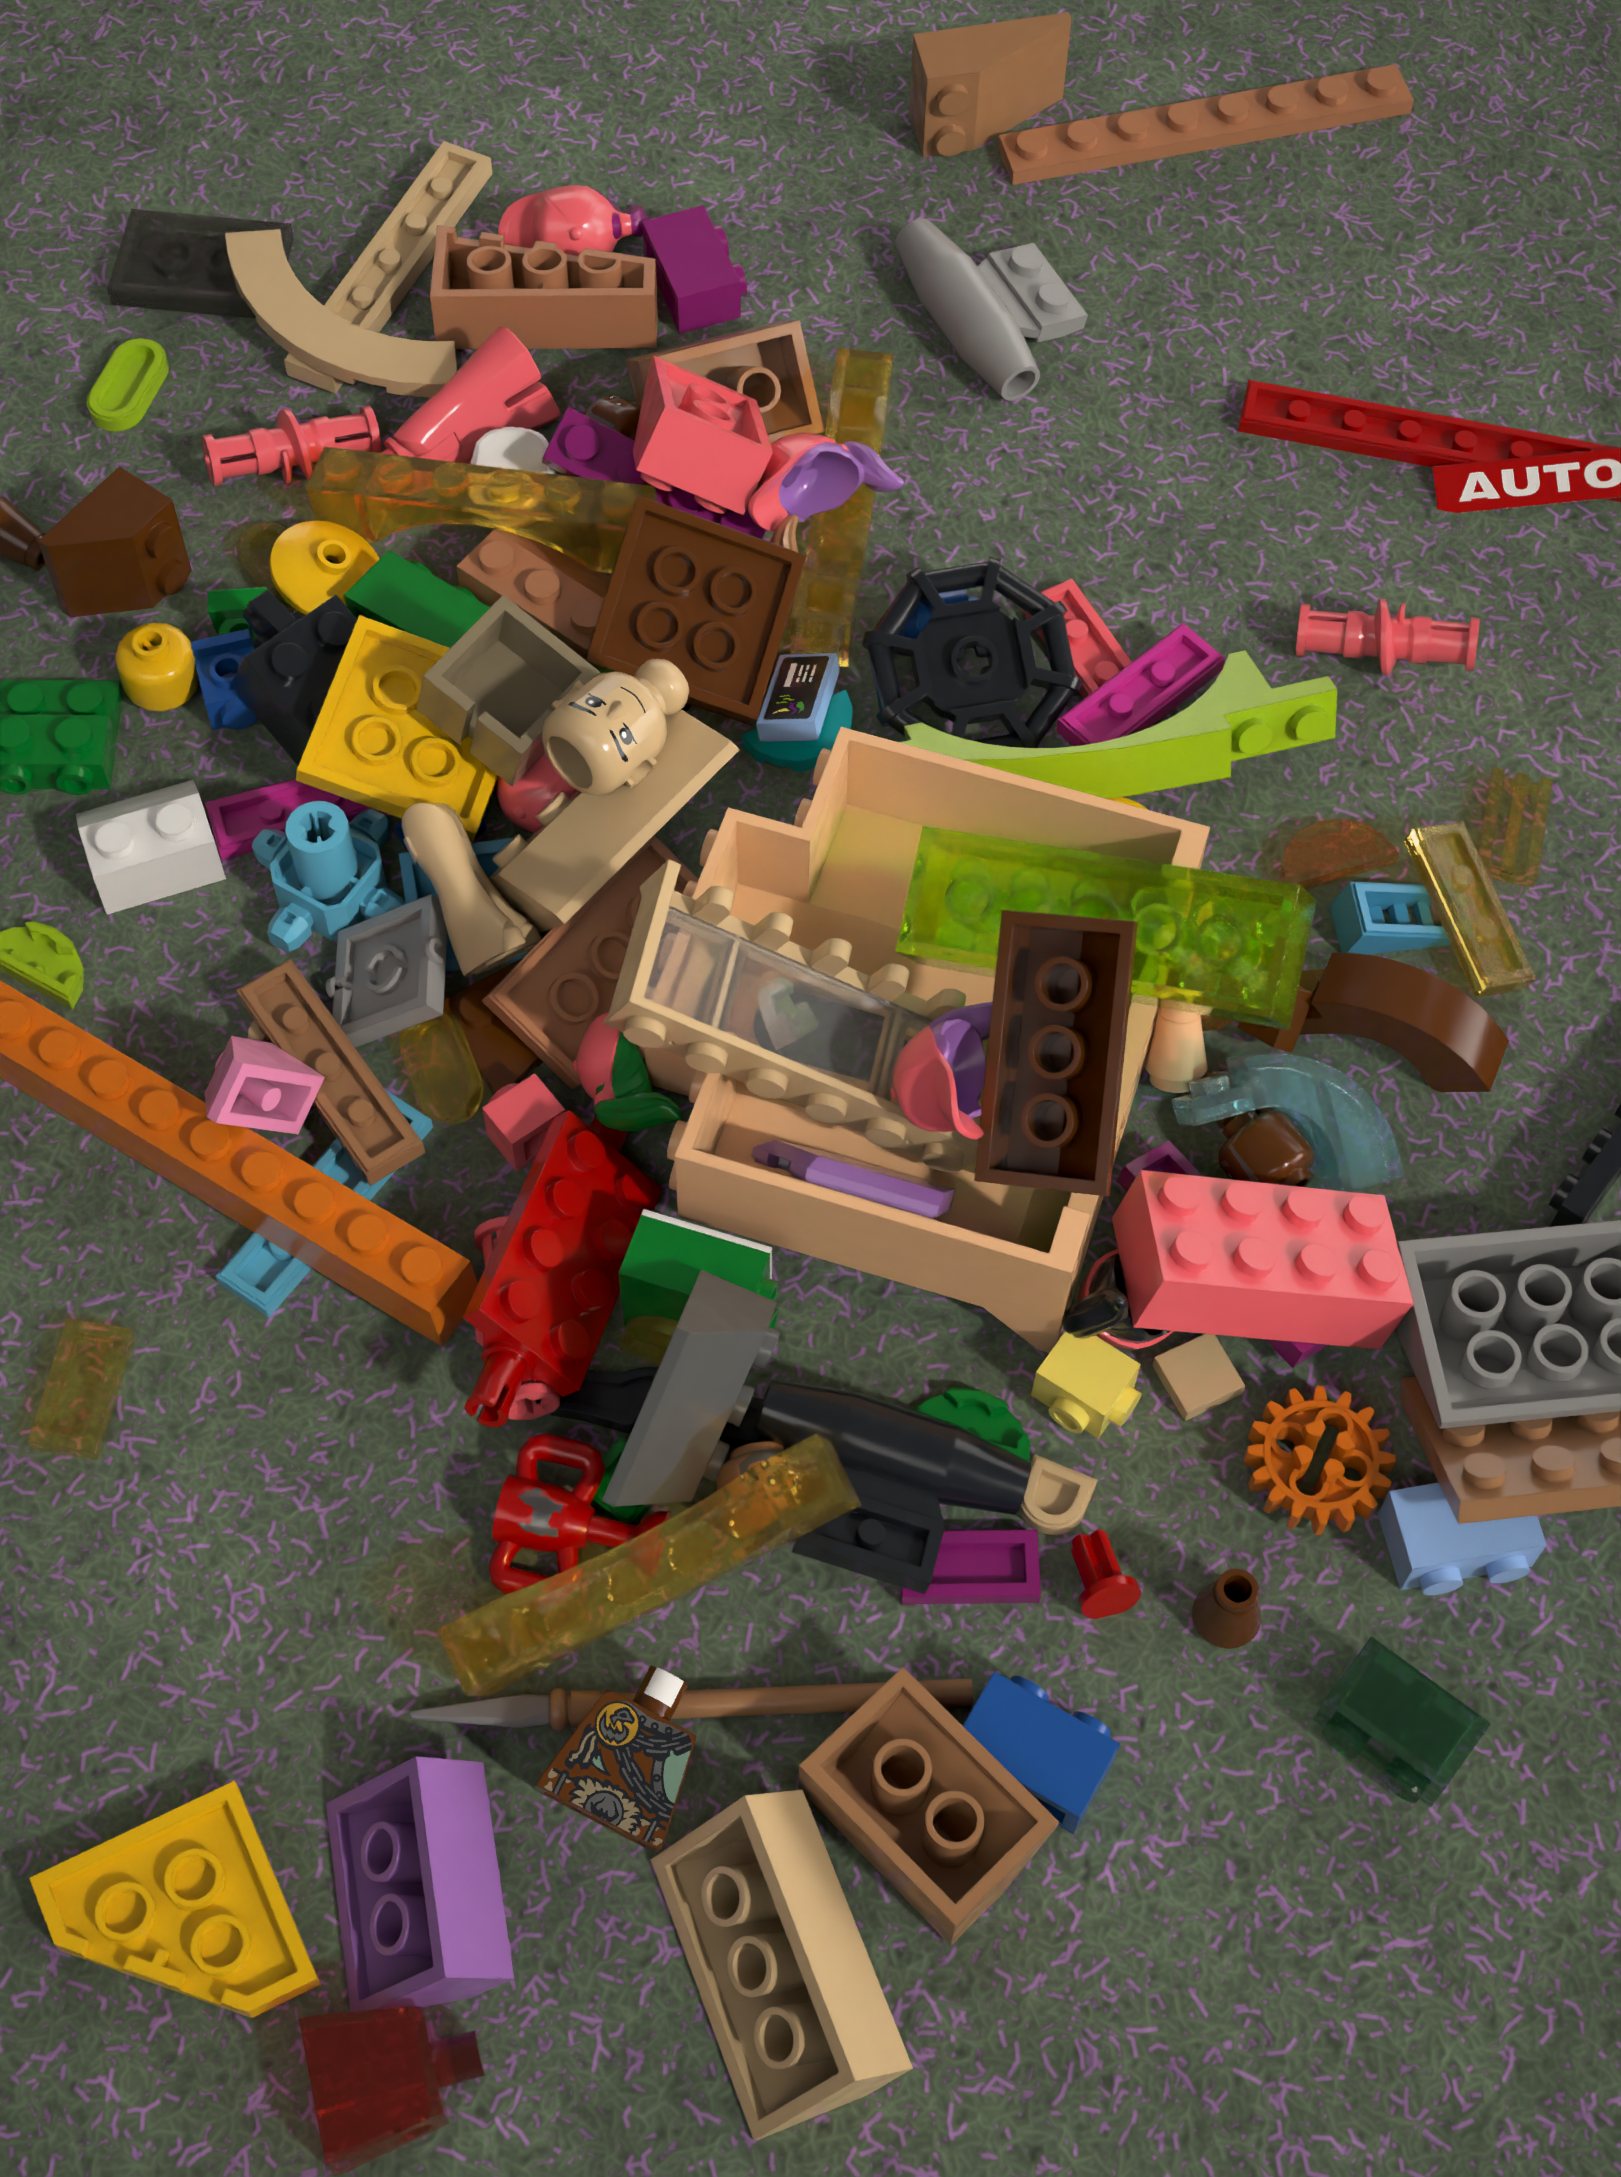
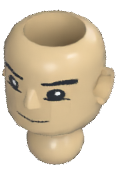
M665 659L646 661L637 669L634 677L623 672H608L597 675L585 685L578 680L566 696L551 704L554 710L548 715L543 725L542 742L551 765L573 788L589 795H607L624 783L633 788L657 765L658 762L655 757L663 749L667 735L665 716L674 715L685 706L689 694L688 682L682 672L672 662Z

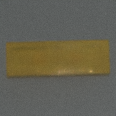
M1464 822L1413 829L1404 839L1405 845L1475 998L1513 992L1529 987L1536 980V977Z

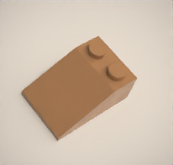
M1069 12L913 34L909 114L922 156H954L963 151L975 150L1063 99L1072 20Z

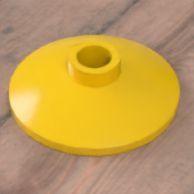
M306 521L291 526L277 538L269 557V571L272 582L281 597L291 607L307 615L335 595L346 606L344 594L379 560V557L373 547L363 537L345 526L328 521ZM326 559L332 560V561H334V562L337 563V564L331 563V562L327 561Z

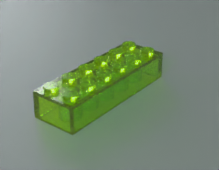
M923 826L895 952L923 966L995 978L1002 910L1138 922L1130 1002L1290 1030L1317 900L1301 885Z

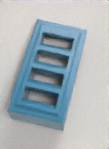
M1349 882L1330 905V912L1341 952L1375 954L1464 944L1471 940L1458 886ZM1438 904L1444 926H1434L1429 905ZM1407 907H1413L1418 925H1411ZM1388 909L1392 924H1385L1382 910ZM1445 910L1450 926H1447Z

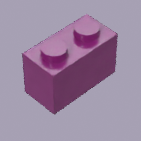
M704 205L642 221L644 257L655 259L657 287L679 334L741 317V296L747 295L745 275L738 262L731 263L728 257L729 248L725 232L720 224L713 225Z

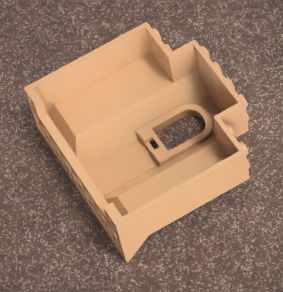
M840 727L832 750L825 748L821 750L813 775V785L818 787L813 800L802 799L794 825L728 807L719 831L710 829L705 837L700 855V866L704 868L698 882L688 881L683 895L696 900L712 886L725 887L734 893L729 915L755 926L769 913H784L794 921L789 941L812 951L830 938L846 940L852 945L848 967L871 976L886 964L902 965L910 972L905 992L926 1001L943 989H956L966 995L965 1006L993 1001L1002 910L1138 922L1114 1165L1143 1071L1158 1013L1161 1009V1000L1166 996L1174 969L1172 967L1177 960L1187 928L1210 830L1209 826ZM681 929L678 930L677 935L668 933L662 943L658 957L657 970L661 971V975L655 989L647 987L644 998L702 1022L722 947ZM744 957L725 1032L759 1046L753 1034L755 1016L759 1011L756 993L760 986L777 978L789 981L792 984V993L804 994L877 1016L880 1015ZM906 1027L903 1041L909 1042L919 1032ZM638 1047L642 1058H645L646 1069L652 1086L689 1096V1102L695 1103L688 1122L681 1120L676 1122L667 1149V1159L675 1161L670 1175L669 1189L677 1191L678 1217L981 1306L1036 1349L1048 1353L1051 1352L1061 1337L1064 1328L1062 1321L1065 1318V1311L1071 1305L1104 1196L974 1181L976 1161L958 1172L939 1171L927 1166L922 1161V1157L898 1147L888 1148L875 1145L865 1138L863 1132L841 1123H825L813 1119L806 1113L805 1108L784 1099L758 1096L750 1092L746 1088L745 1083L721 1073L698 1071L690 1067L685 1062V1058L662 1048ZM807 1066L861 1090H867L868 1083ZM890 1096L889 1101L899 1105L898 1101ZM780 1140L835 1153L955 1188L953 1203L950 1211L932 1219L791 1176L788 1170L777 1167L772 1168L755 1162V1158L751 1157L753 1147L766 1142Z

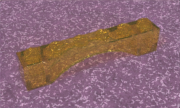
M845 348L837 349L830 389L825 437L832 438L837 444L847 441L865 444L877 452L882 459L891 405L894 354ZM864 483L840 507L823 513L813 514L805 552L807 557L795 593L791 615V654L837 653L839 666L849 668L877 493L868 488Z
M324 446L306 486L316 521H328L344 526L359 534L368 543H376L392 533L414 526L439 523L473 524L509 531L539 541L570 556L592 571L612 573L637 495L657 501L655 487L648 485Z
M817 1433L753 1466L709 1497L647 1532L564 1572L499 1597L437 1629V1632L465 1695L488 1697L860 1506L861 1503L831 1442Z

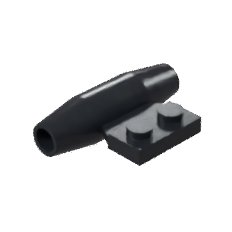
M771 1379L754 1432L826 1468L813 1481L809 1489L793 1545V1553L921 1594H925L931 1584L946 1524L943 1521L939 1504L1016 1515L1023 1501L1031 1473V1462L957 1424L848 1390Z

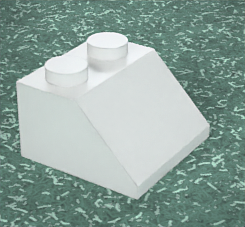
M194 780L76 814L80 837L106 914L226 879Z

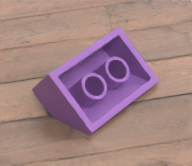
M416 1756L326 1803L351 2020H360L472 1998L514 1979L511 1946L508 1939L500 1871L497 1862L490 1801L483 1762Z

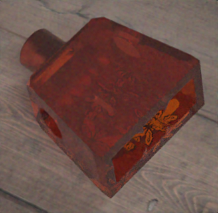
M419 2006L314 2015L299 2019L325 2164L335 2176L351 2171L448 2125L450 2122L443 2087L485 2076L476 2031L433 2042L428 2017L423 2008Z

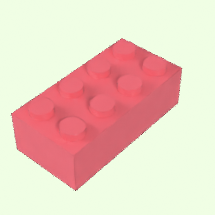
M1140 1170L1112 1217L1134 1328L1380 1349L1414 1304L1384 1195Z

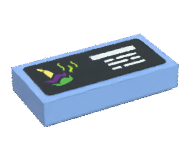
M837 653L779 656L756 723L760 741L818 740L840 672Z

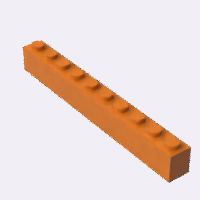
M0 980V1078L252 1232L259 1234L267 1241L275 1244L293 1257L441 1347L444 1346L464 1320V1313L478 1285L469 1259L251 1129L213 1122L206 1116L204 1101Z

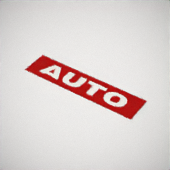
M1621 448L1433 466L1437 510L1465 513L1621 497Z

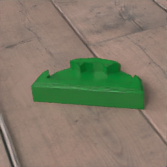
M952 1387L946 1389L944 1394L929 1398L919 1407L915 1406L911 1409L957 1424L1030 1462V1440L1028 1435L1024 1433L1020 1421L1008 1410L1009 1405L1003 1399L983 1390Z

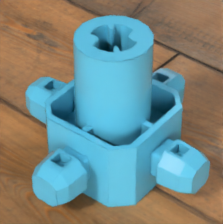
M311 801L300 805L290 814L286 821L285 833L278 829H263L253 840L252 850L258 862L271 871L272 882L280 907L269 922L267 931L269 941L274 946L285 952H291L299 948L312 935L311 930L329 940H337L338 931L405 905L402 897L388 889L380 855V850L390 834L389 819L385 815L371 808L359 813L348 823L344 811L335 804L326 801Z

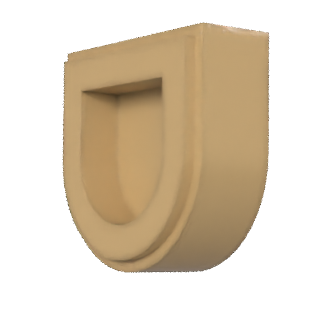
M1034 1454L1031 1461L1029 1482L1019 1508L1021 1516L1032 1529L1046 1535L1067 1533L1073 1530L1083 1519L1098 1480Z

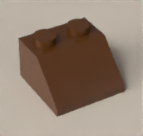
M120 466L38 540L61 610L69 617L154 608L166 595L178 593L184 587L189 574L192 572L173 500Z

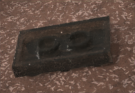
M131 209L107 288L111 305L256 318L236 288L228 259L225 233L280 229L283 249L288 261L294 241L291 224Z

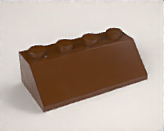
M1002 910L981 1109L982 1115L980 1118V1128L984 1134L978 1139L974 1181L1110 1196L1138 922Z

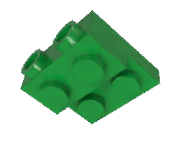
M1 680L0 790L12 795H23L30 792L31 789H60L67 794L84 795L92 789H111L123 699V688L120 680Z

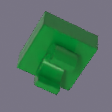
M267 587L208 590V613L218 636L248 629L249 633L253 635L252 639L254 641L257 635L244 619L243 613L248 607L247 604L268 590Z

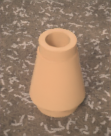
M1175 993L1162 998L1161 1009L1158 1013L1144 1062V1068L1150 1074L1151 1084L1162 1091L1171 1093H1184L1196 1089L1200 1085L1201 1077L1208 1070L1201 1015L1199 1012L1200 1002L1197 998L1188 994Z

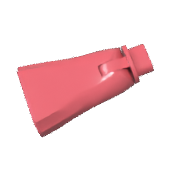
M500 326L492 333L454 376L402 424L393 435L394 439L389 437L384 441L386 450L368 462L382 489L391 499L411 485L417 491L424 486L427 487L445 480L470 465L476 442L491 430L513 426L515 428L522 427L538 431L561 417V412L550 391L544 384L538 381L541 379V375L530 352L508 328Z

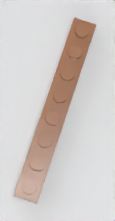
M1397 64L1000 134L998 150L1012 185L1409 114L1411 113L1414 99Z

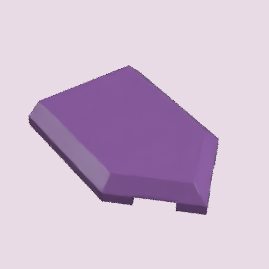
M772 1140L755 1146L751 1157L755 1158V1162L772 1168L777 1167L788 1170L791 1176L806 1182L932 1219L950 1211L954 1199L955 1188L835 1153L780 1140Z

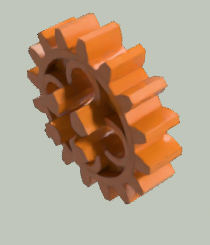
M1319 1385L1316 1386L1313 1396L1309 1401H1305L1299 1391L1294 1388L1289 1390L1284 1402L1285 1409L1272 1400L1267 1403L1262 1415L1264 1422L1254 1421L1247 1439L1254 1445L1247 1447L1243 1458V1465L1258 1468L1252 1473L1248 1483L1250 1491L1267 1489L1269 1492L1263 1510L1267 1514L1276 1511L1281 1506L1288 1510L1286 1527L1294 1529L1302 1517L1311 1519L1314 1535H1322L1328 1520L1334 1519L1336 1525L1343 1533L1349 1531L1355 1520L1354 1512L1368 1520L1378 1505L1375 1498L1384 1499L1392 1484V1481L1385 1474L1391 1472L1396 1462V1455L1380 1451L1385 1447L1391 1435L1389 1430H1371L1368 1426L1375 1410L1369 1406L1356 1414L1349 1409L1351 1393L1345 1391L1335 1403L1327 1401L1325 1388ZM1325 1425L1334 1426L1340 1433L1336 1437L1315 1485V1495H1304L1298 1490L1297 1486L1301 1485L1326 1428ZM1282 1439L1290 1440L1295 1444V1447L1291 1453L1286 1452L1279 1447L1277 1441ZM1349 1467L1358 1471L1361 1480H1348L1343 1476L1345 1468Z

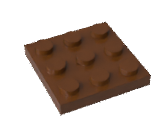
M637 495L585 660L600 671V673L623 672L633 677L637 669L648 660H668L682 672L688 682L689 694L687 704L753 726L760 712L807 555Z

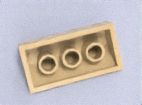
M683 710L678 711L674 715L665 716L667 735L663 749L655 757L658 763L640 783L633 788L624 783L611 793L600 796L589 795L578 790L569 799L563 791L560 792L536 815L542 826L527 841L518 834L492 858V861L499 868L489 879L513 908L529 918L539 934L565 924L739 751V748L731 740Z
M803 1790L745 1795L650 1859L754 2141L867 2096L913 2069Z

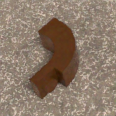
M1332 953L1325 969L1291 971L1288 980L1315 993L1299 1035L1351 1034L1382 1043L1403 1055L1416 1067L1433 1090L1441 1093L1490 1092L1509 1040L1493 1018L1478 1003L1458 988L1411 965L1360 953Z

